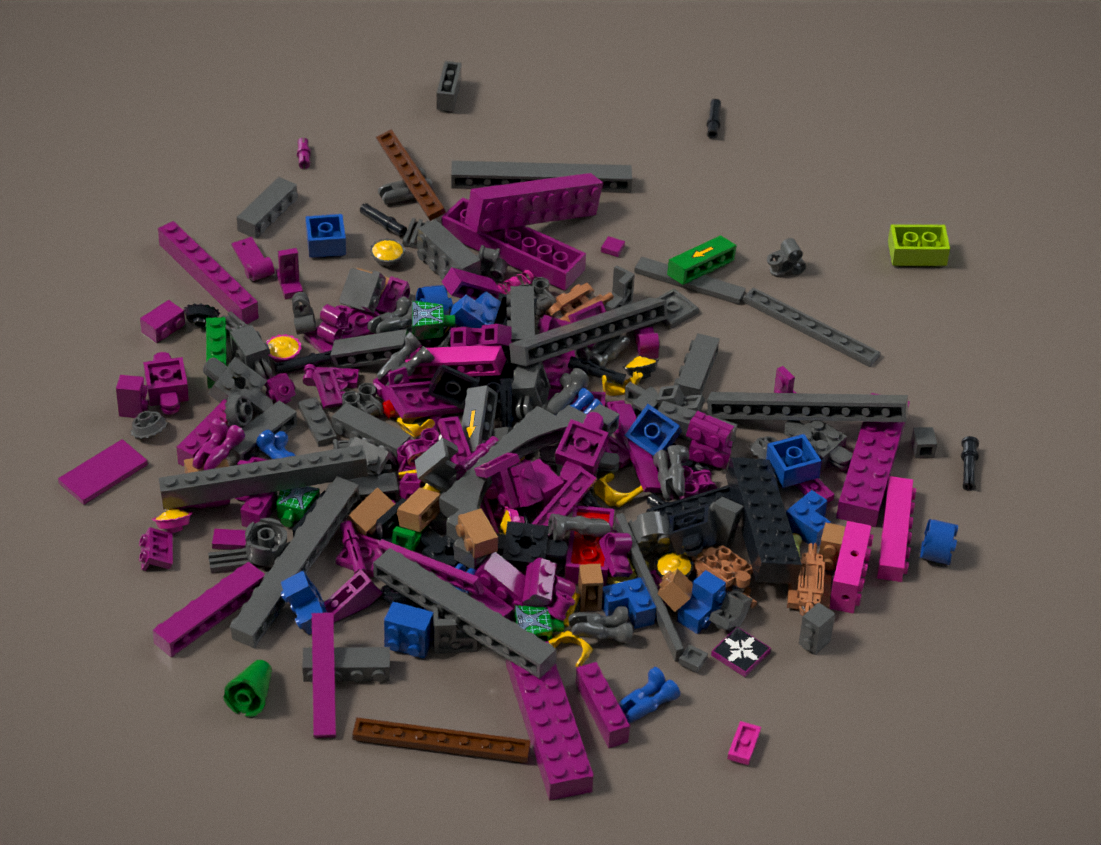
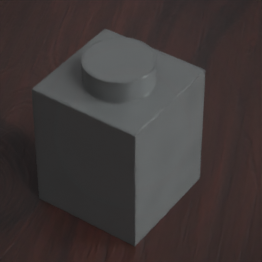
M933 427L913 428L911 444L915 458H935L937 441Z

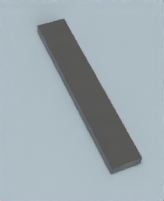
M642 256L634 269V273L736 304L740 303L746 291L744 287L704 275L682 285L667 275L668 264Z

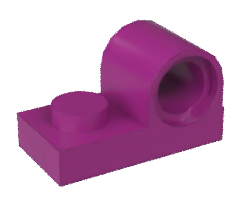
M390 276L378 306L375 308L376 311L382 314L395 312L396 301L403 296L406 298L410 296L409 283Z
M653 327L635 329L634 338L638 355L648 359L658 358V333H654Z
M607 533L601 538L599 544L611 576L629 577L633 572L626 554L632 547V538L628 533Z

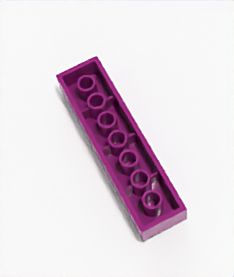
M592 173L471 189L465 223L478 233L593 216L597 214L603 182Z
M462 197L442 216V225L461 243L480 251L481 245L495 250L500 248V258L504 259L509 265L522 271L529 270L534 277L546 278L550 284L560 289L566 290L585 271L586 253L527 226L476 233L465 223L469 202L466 198Z
M862 422L839 499L837 519L876 527L887 490L889 476H891L906 422Z
M506 658L509 677L549 800L593 792L594 775L556 663L539 679Z

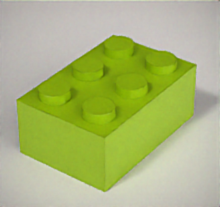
M890 225L888 245L892 266H947L950 245L945 225Z

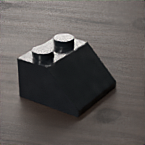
M443 364L438 366L433 375L427 394L463 410L467 389L477 387L479 380Z

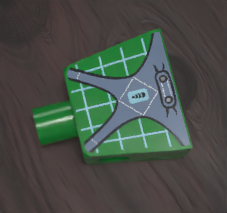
M412 301V334L418 340L440 338L443 336L444 327H455V315H444L442 304Z
M306 486L281 490L277 500V517L281 519L283 526L291 527L293 522L298 523L320 496V489Z
M515 606V623L529 633L535 634L542 641L547 642L551 640L552 632L564 631V621L551 619L547 607Z

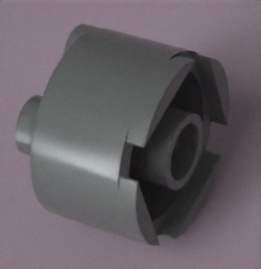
M646 512L637 515V520L632 522V519L628 522L642 556H646L649 553L669 551V546L672 542L668 535L669 520L666 514L661 516L660 512Z
M263 518L255 524L252 522L246 528V555L248 561L273 567L276 558L280 557L285 550L287 531L280 521L272 518Z

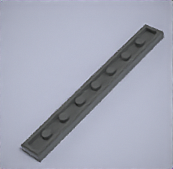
M754 287L743 297L745 304L868 367L880 357L881 352Z
M623 513L618 514L615 519L617 533H628L632 538V547L627 555L637 578L641 577L656 607L655 618L674 661H679L684 647L663 600L658 595V589Z

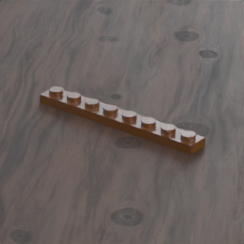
M392 129L377 136L376 139L429 221L445 214L446 211Z
M356 717L352 733V740L524 763L528 762L531 740L358 717Z

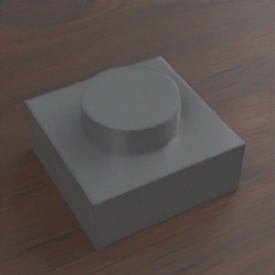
M689 644L680 656L678 664L698 672L708 659V653Z

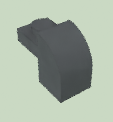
M632 382L626 385L625 400L632 404L636 418L647 404L658 410V402L656 401L658 393L653 387L650 386L645 390Z
M673 385L661 387L656 401L659 407L663 401L701 412L705 399L702 394L684 396L680 386Z
M736 590L726 593L721 609L712 612L709 620L715 623L716 627L732 632L736 627H740L744 621L753 599Z

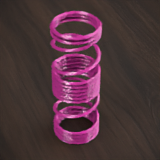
M525 270L522 274H517L516 277L504 281L507 285L506 290L508 294L511 286L522 285L517 278L519 275H522L524 284H532L534 280L532 272ZM504 283L498 284L497 286L502 291V294H507L504 289Z

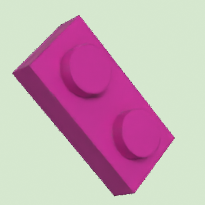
M740 721L727 759L749 765L761 733V727Z

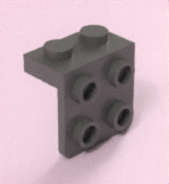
M355 268L350 269L339 302L342 305L374 314L375 308L379 303L380 294L384 289L386 278L380 272L374 270L372 273Z
M354 437L349 447L363 445L368 471L380 475L385 464H391V468L397 469L398 464L395 461V457L389 453L390 450L382 445L377 447L373 445L372 441L364 437L362 439Z

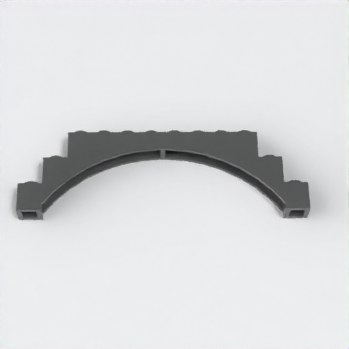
M601 404L594 410H590V412H597L603 417L604 425L602 430L608 432V438L619 428V414ZM568 405L565 409L559 411L556 416L536 406L526 414L520 423H516L513 429L502 437L501 441L492 446L484 457L479 458L477 463L465 472L464 476L456 480L447 492L441 494L439 498L440 513L448 517L446 521L447 536L455 540L453 549L456 561L469 568L476 569L487 557V555L474 559L471 552L466 550L463 538L459 537L456 531L458 515L480 509L484 496L492 485V476L488 478L476 476L474 468L507 452L518 454L519 459L540 448L559 443L570 419L583 423L587 414Z

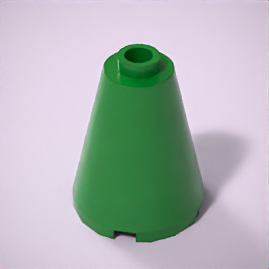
M264 660L254 661L227 683L224 688L223 699L227 707L234 713L238 714L241 712L246 714V717H252L262 712L266 703L272 675V667L268 662Z

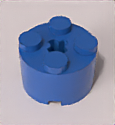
M444 285L425 286L417 289L416 301L442 304L444 315H449V309H452L453 302L451 298H448L447 289Z
M929 519L924 532L925 538L921 544L920 558L949 565L952 557L950 551L954 552L957 540L953 538L957 535L958 525Z

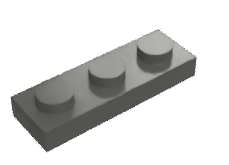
M317 397L299 401L298 409L318 447L333 443V439L337 440V435Z

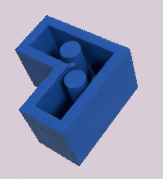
M484 292L476 300L465 295L453 305L450 315H455V324L460 327L482 328V325L494 324L501 301L487 292Z
M813 490L786 511L792 534L797 533L807 544L813 543L812 547L815 543L818 547L821 543L825 522L831 523V521L825 518L828 500Z
M705 570L693 581L691 598L678 609L677 622L696 634L703 628L706 629L711 623L709 620L711 613L721 609L726 595V582Z
M301 571L281 582L283 588L281 595L286 603L290 602L292 611L297 614L295 621L299 629H304L310 635L312 634V613H327L321 593L306 573Z
M641 577L603 587L602 608L606 616L613 615L617 607L625 606L634 629L655 624L656 607Z

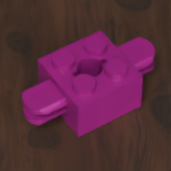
M159 352L154 355L153 361L143 362L149 406L160 405L163 413L175 414L179 411V402L189 401L183 357L171 358L169 353Z
M589 412L583 423L570 419L555 452L556 464L563 466L560 477L565 484L579 467H582L594 476L607 448L608 432L602 430L604 425L603 417L597 412Z
M537 459L531 463L544 499L529 505V507L539 516L565 483L560 476H557L551 470L549 465Z

